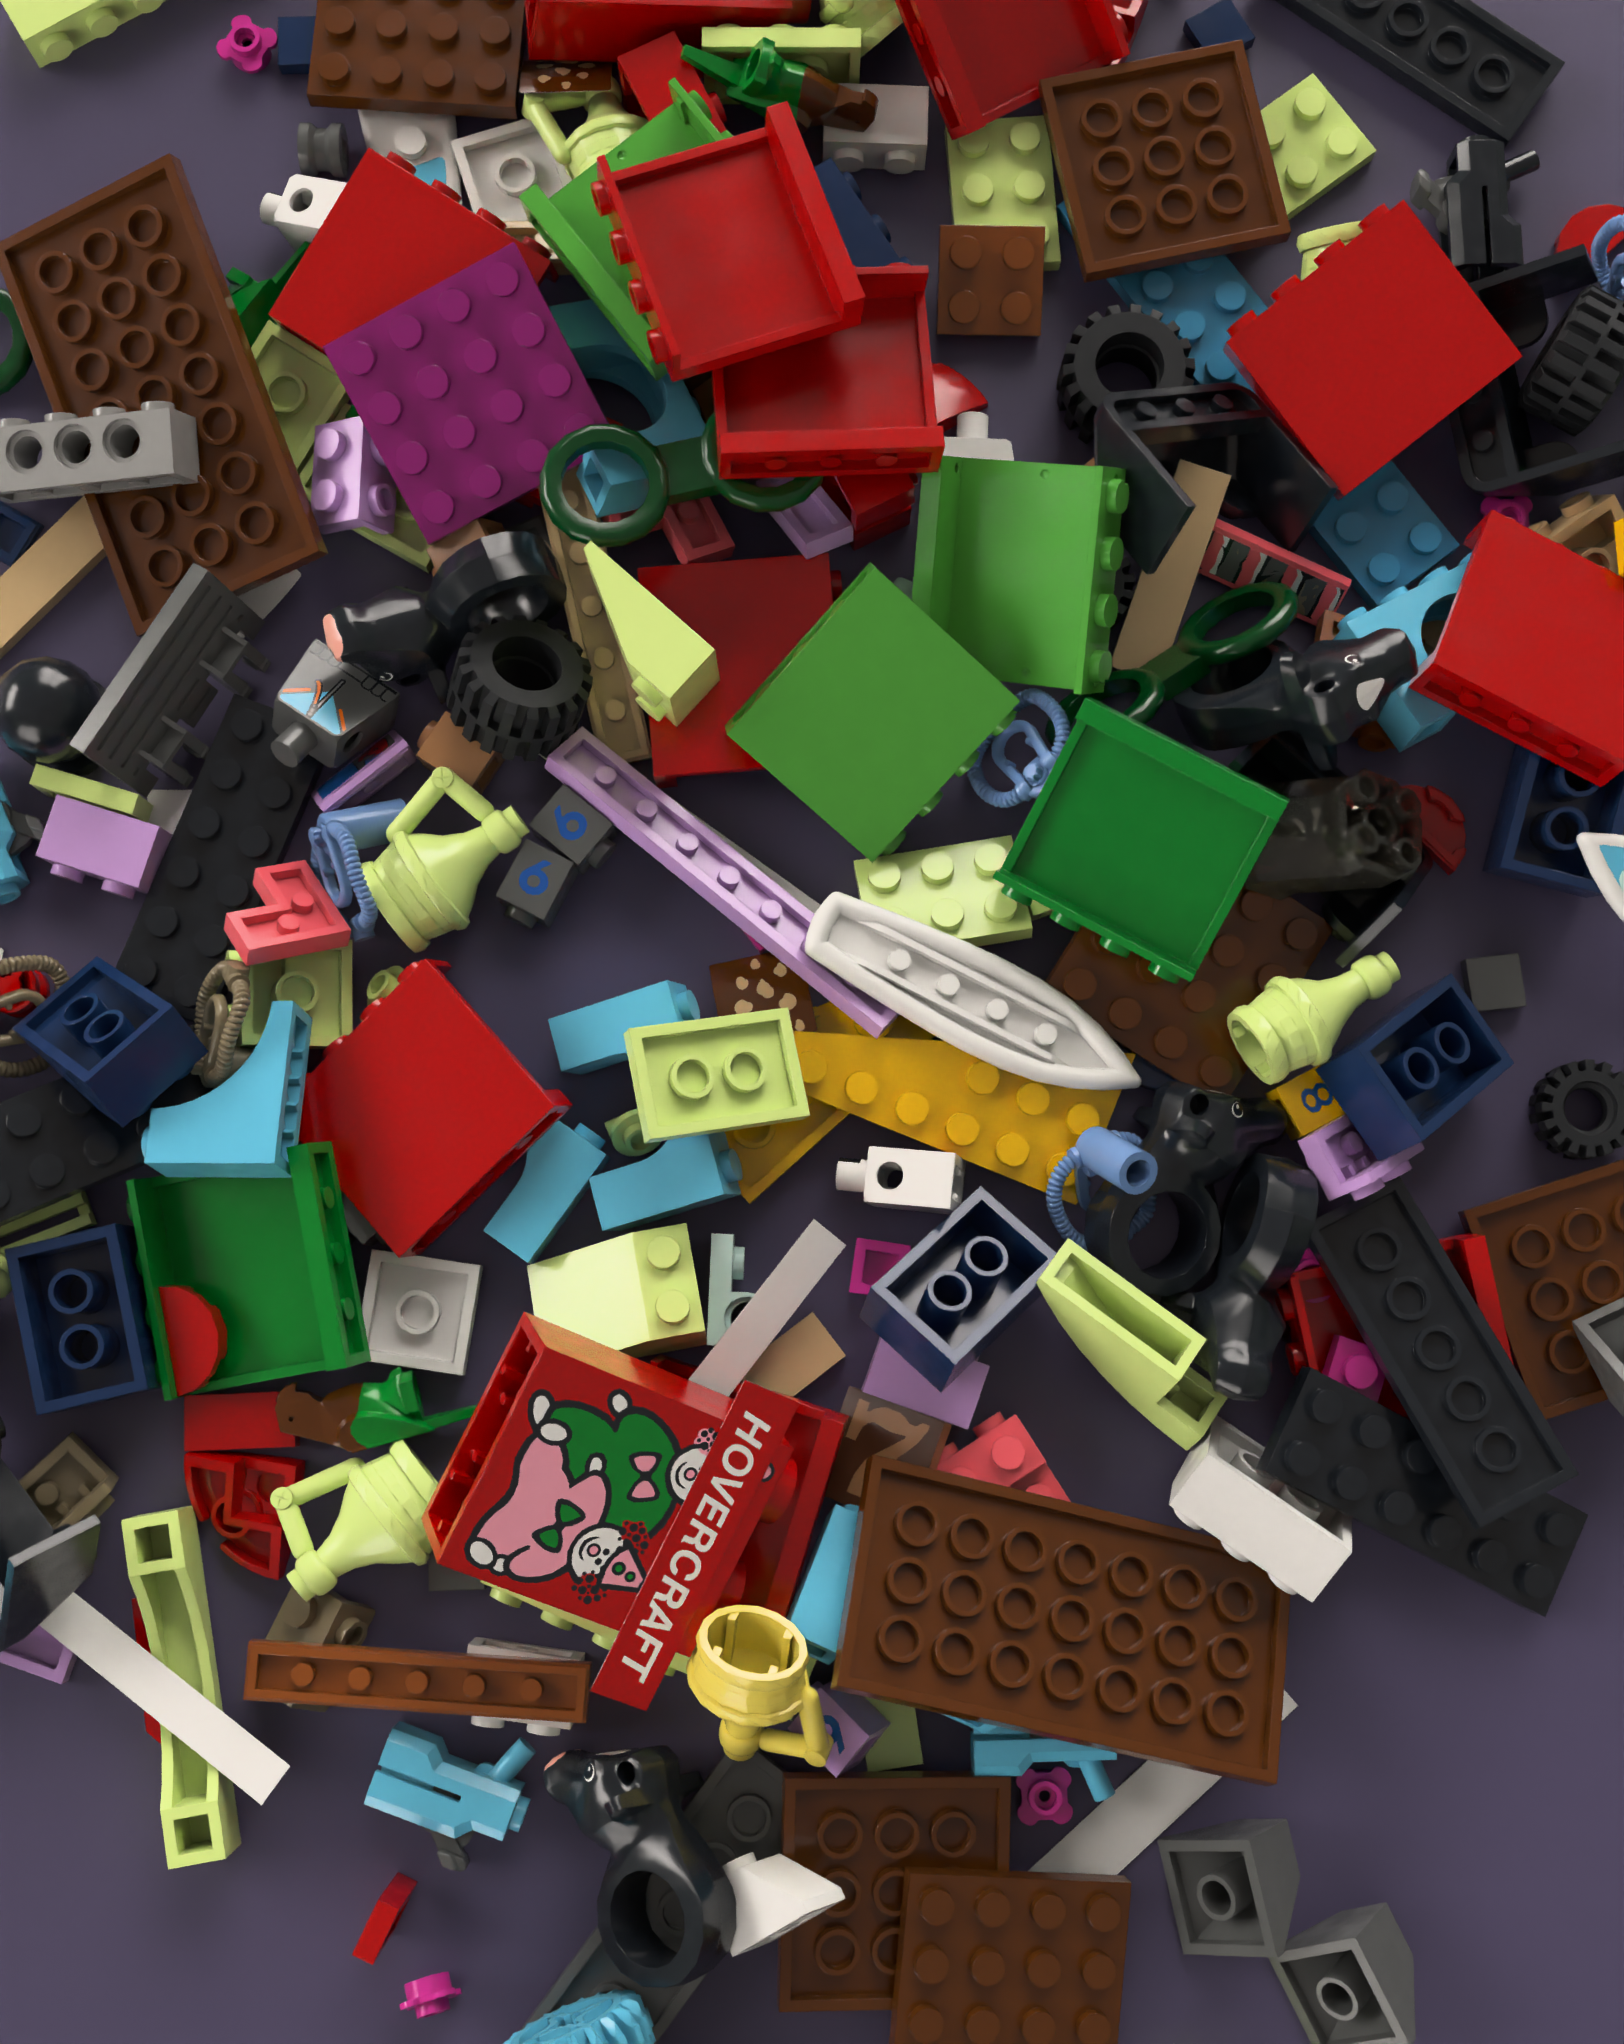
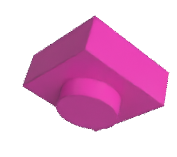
M856 1238L849 1293L868 1295L871 1286L911 1250V1245Z
M1333 1336L1322 1374L1378 1402L1385 1376L1368 1346L1343 1336Z

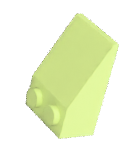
M590 541L583 550L594 585L633 683L631 686L639 695L635 700L656 721L660 722L665 716L677 727L720 681L715 649Z
M687 1223L631 1232L527 1265L533 1311L536 1317L634 1358L707 1345Z

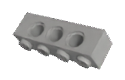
M147 401L141 404L140 411L126 412L125 409L119 407H98L92 410L93 416L80 418L72 413H48L44 415L45 422L30 423L29 420L20 418L0 419V501L6 503L83 496L88 493L101 494L173 486V484L200 483L197 479V475H200L196 418L176 410L172 402ZM139 437V447L133 454L132 447L134 441ZM90 443V453L85 459V449ZM42 449V457L40 462L37 464V457L40 450Z

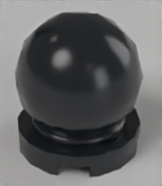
M48 656L21 660L0 678V737L10 750L20 755L33 767L37 763L77 776L88 775L100 766L70 746L69 743L106 689L91 679L85 670L70 661Z

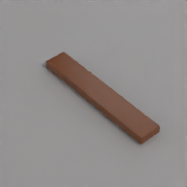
M252 1639L248 1642L243 1700L586 1723L589 1713L592 1662Z

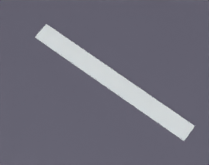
M813 1219L688 1380L729 1397L845 1248L846 1244Z
M73 1592L39 1624L260 1805L265 1802L289 1769V1764L76 1593Z

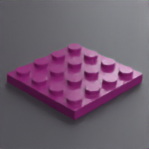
M515 242L323 346L326 355L428 545L435 544L474 520L483 518L539 488V475L547 454L566 434L590 424H609ZM583 455L578 456L567 467L565 473L578 467L583 462Z

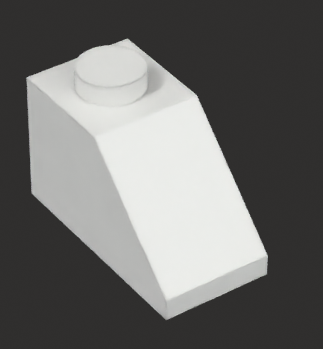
M751 1852L722 1866L733 1887L736 1898L737 1927L730 1948L732 1957L774 1941L846 1899L841 1887L780 1853L757 1861L754 1852Z

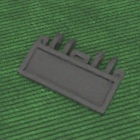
M193 563L69 745L146 798L159 780V778L146 770L149 763L187 788L193 777L189 774L188 770L172 762V759L180 747L183 746V749L189 754L206 760L210 748L189 731L178 725L177 722L181 719L184 723L194 728L218 693V690L206 681L209 675L232 693L245 698L249 697L253 689L248 686L246 681L232 672L239 660L242 659L250 668L265 673L271 662L248 641L237 634L240 631L245 637L254 640L265 624V621L210 571Z

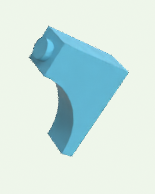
M272 1001L266 1027L258 1044L245 1063L228 1080L195 1100L170 1107L151 1108L149 1126L144 1129L141 1140L142 1153L145 1157L144 1163L166 1177L292 1178L286 1147L298 1145L312 1017L294 1001Z

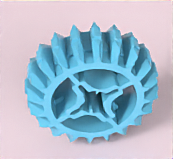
M614 1989L608 1993L599 1992L592 1997L585 1999L582 1997L574 2003L562 2005L559 2009L544 2014L540 2019L527 2023L523 2030L513 2033L510 2039L503 2044H654L656 2039L652 2030L654 2026L648 2007H644L641 1996L632 1990Z

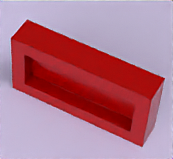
M280 1391L184 1396V1451L300 1446V1437L280 1432L275 1411L276 1400Z
M397 1872L377 1900L352 1953L353 1956L371 1965L375 1963L392 1937L418 1881Z

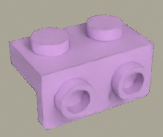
M360 416L315 426L311 509L320 533L329 534L360 527L369 528L382 535L393 533L397 485Z
M1346 1114L1297 1141L1305 1155L1308 1168L1316 1176L1329 1201L1351 1193L1354 1201H1357L1385 1187V1182L1411 1170L1412 1166L1409 1159L1425 1149L1422 1142L1382 1161H1378Z

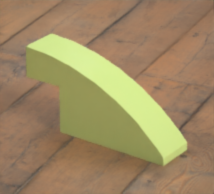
M1068 1238L1036 1282L1043 1297L1067 1334L1098 1372L1152 1424L1188 1451L1204 1436L1228 1398L1214 1391L1210 1381L1189 1367L1207 1339Z

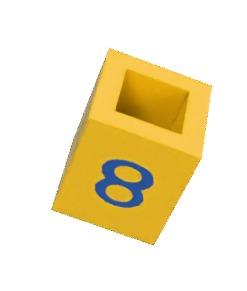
M1315 1066L1265 1093L1268 1099L1280 1104L1287 1112L1288 1125L1286 1132L1291 1141L1303 1137L1346 1114L1315 1069L1319 1066Z

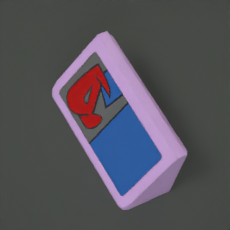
M391 730L311 793V797L323 813L360 806L415 763L417 757L407 742L395 730Z

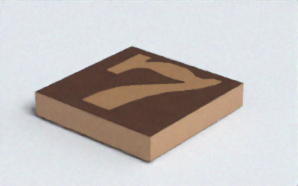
M849 1386L840 1413L849 1415V1419L825 1497L845 1505L853 1504L859 1506L866 1460L873 1454L937 1469L952 1424L867 1394L859 1388Z

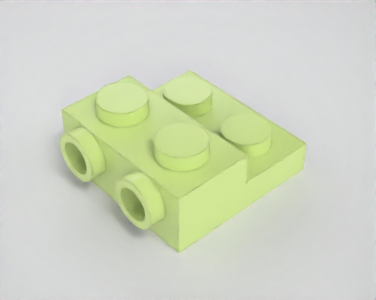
M349 940L348 946L250 965L248 978L250 981L251 1003L246 1016L242 1017L244 1022L241 1023L242 1027L239 1029L240 1033L238 1034L235 1046L256 1047L266 1027L272 1001H294L312 1017L309 1049H326L334 1040L343 1035H349L353 1031L352 940ZM227 950L225 960L230 959L243 962L236 950ZM227 1004L228 1017L230 1016L229 1012L232 1011V1004Z

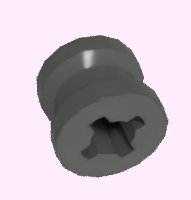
M300 122L297 132V151L302 175L316 177L319 172H330L334 177L346 178L349 168V147L345 125L343 123H331L327 128H317L311 122Z

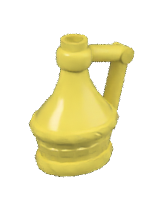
M733 1605L720 1608L707 1616L701 1623L695 1636L697 1647L694 1649L686 1665L689 1687L700 1704L722 1719L719 1727V1740L724 1753L732 1760L746 1761L752 1758L755 1752L761 1748V1750L766 1752L805 1758L810 1765L823 1767L827 1762L834 1740L827 1733L818 1692L814 1687L810 1686L809 1673L806 1669V1665L809 1662L807 1643L795 1624L777 1612L750 1605ZM799 1712L804 1734L771 1728L764 1729V1727L787 1722Z

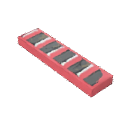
M1218 518L1216 519L1198 573L1233 589L1247 584L1266 581L1286 584L1297 594L1299 599L1296 617L1314 626H1317L1318 619L1325 609L1333 612L1337 611L1352 579Z

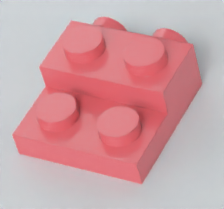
M1000 1411L972 1429L978 1439L961 1450L958 1449L954 1441L946 1445L936 1469L1071 1502L1016 1414L1005 1420Z

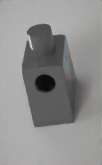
M316 639L309 646L277 693L274 701L272 728L279 736L271 743V750L281 763L289 767L297 766L309 754L327 767L337 768L387 733L395 725L400 693L384 682H379L369 672L355 663L336 661L327 645Z

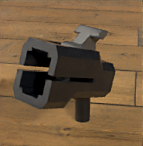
M1472 135L1462 139L1455 145L1446 162V177L1432 181L1424 169L1417 171L1411 182L1410 202L1419 210H1422L1424 207L1436 218L1439 246L1467 283L1474 282L1473 267H1476L1477 280L1524 265L1521 224L1508 214L1507 192L1510 189V181L1539 169V157L1534 150L1527 151L1505 161L1504 142L1490 139L1485 135Z

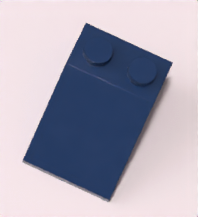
M98 956L12 1028L24 1042L87 1100L122 1128L132 1119L143 1115L160 1094L175 1081L187 1076L194 1068L195 1063L209 1052L173 1005Z

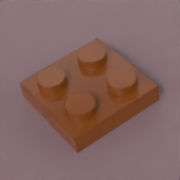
M940 225L936 335L1041 336L1045 226Z

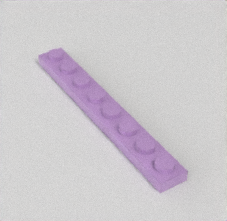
M583 726L548 755L544 768L575 792L874 1038L878 1039L900 1015L805 953L804 947L808 928L814 913Z

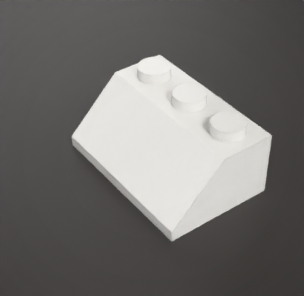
M1217 1415L1204 1436L1192 1446L1172 1483L1169 1505L1174 1508L1177 1517L1187 1526L1195 1530L1203 1528L1221 1540L1224 1549L1234 1558L1242 1562L1250 1560L1268 1572L1271 1581L1281 1590L1291 1595L1298 1593L1310 1602H1313L1352 1553V1519L1257 1470L1256 1467L1265 1447Z

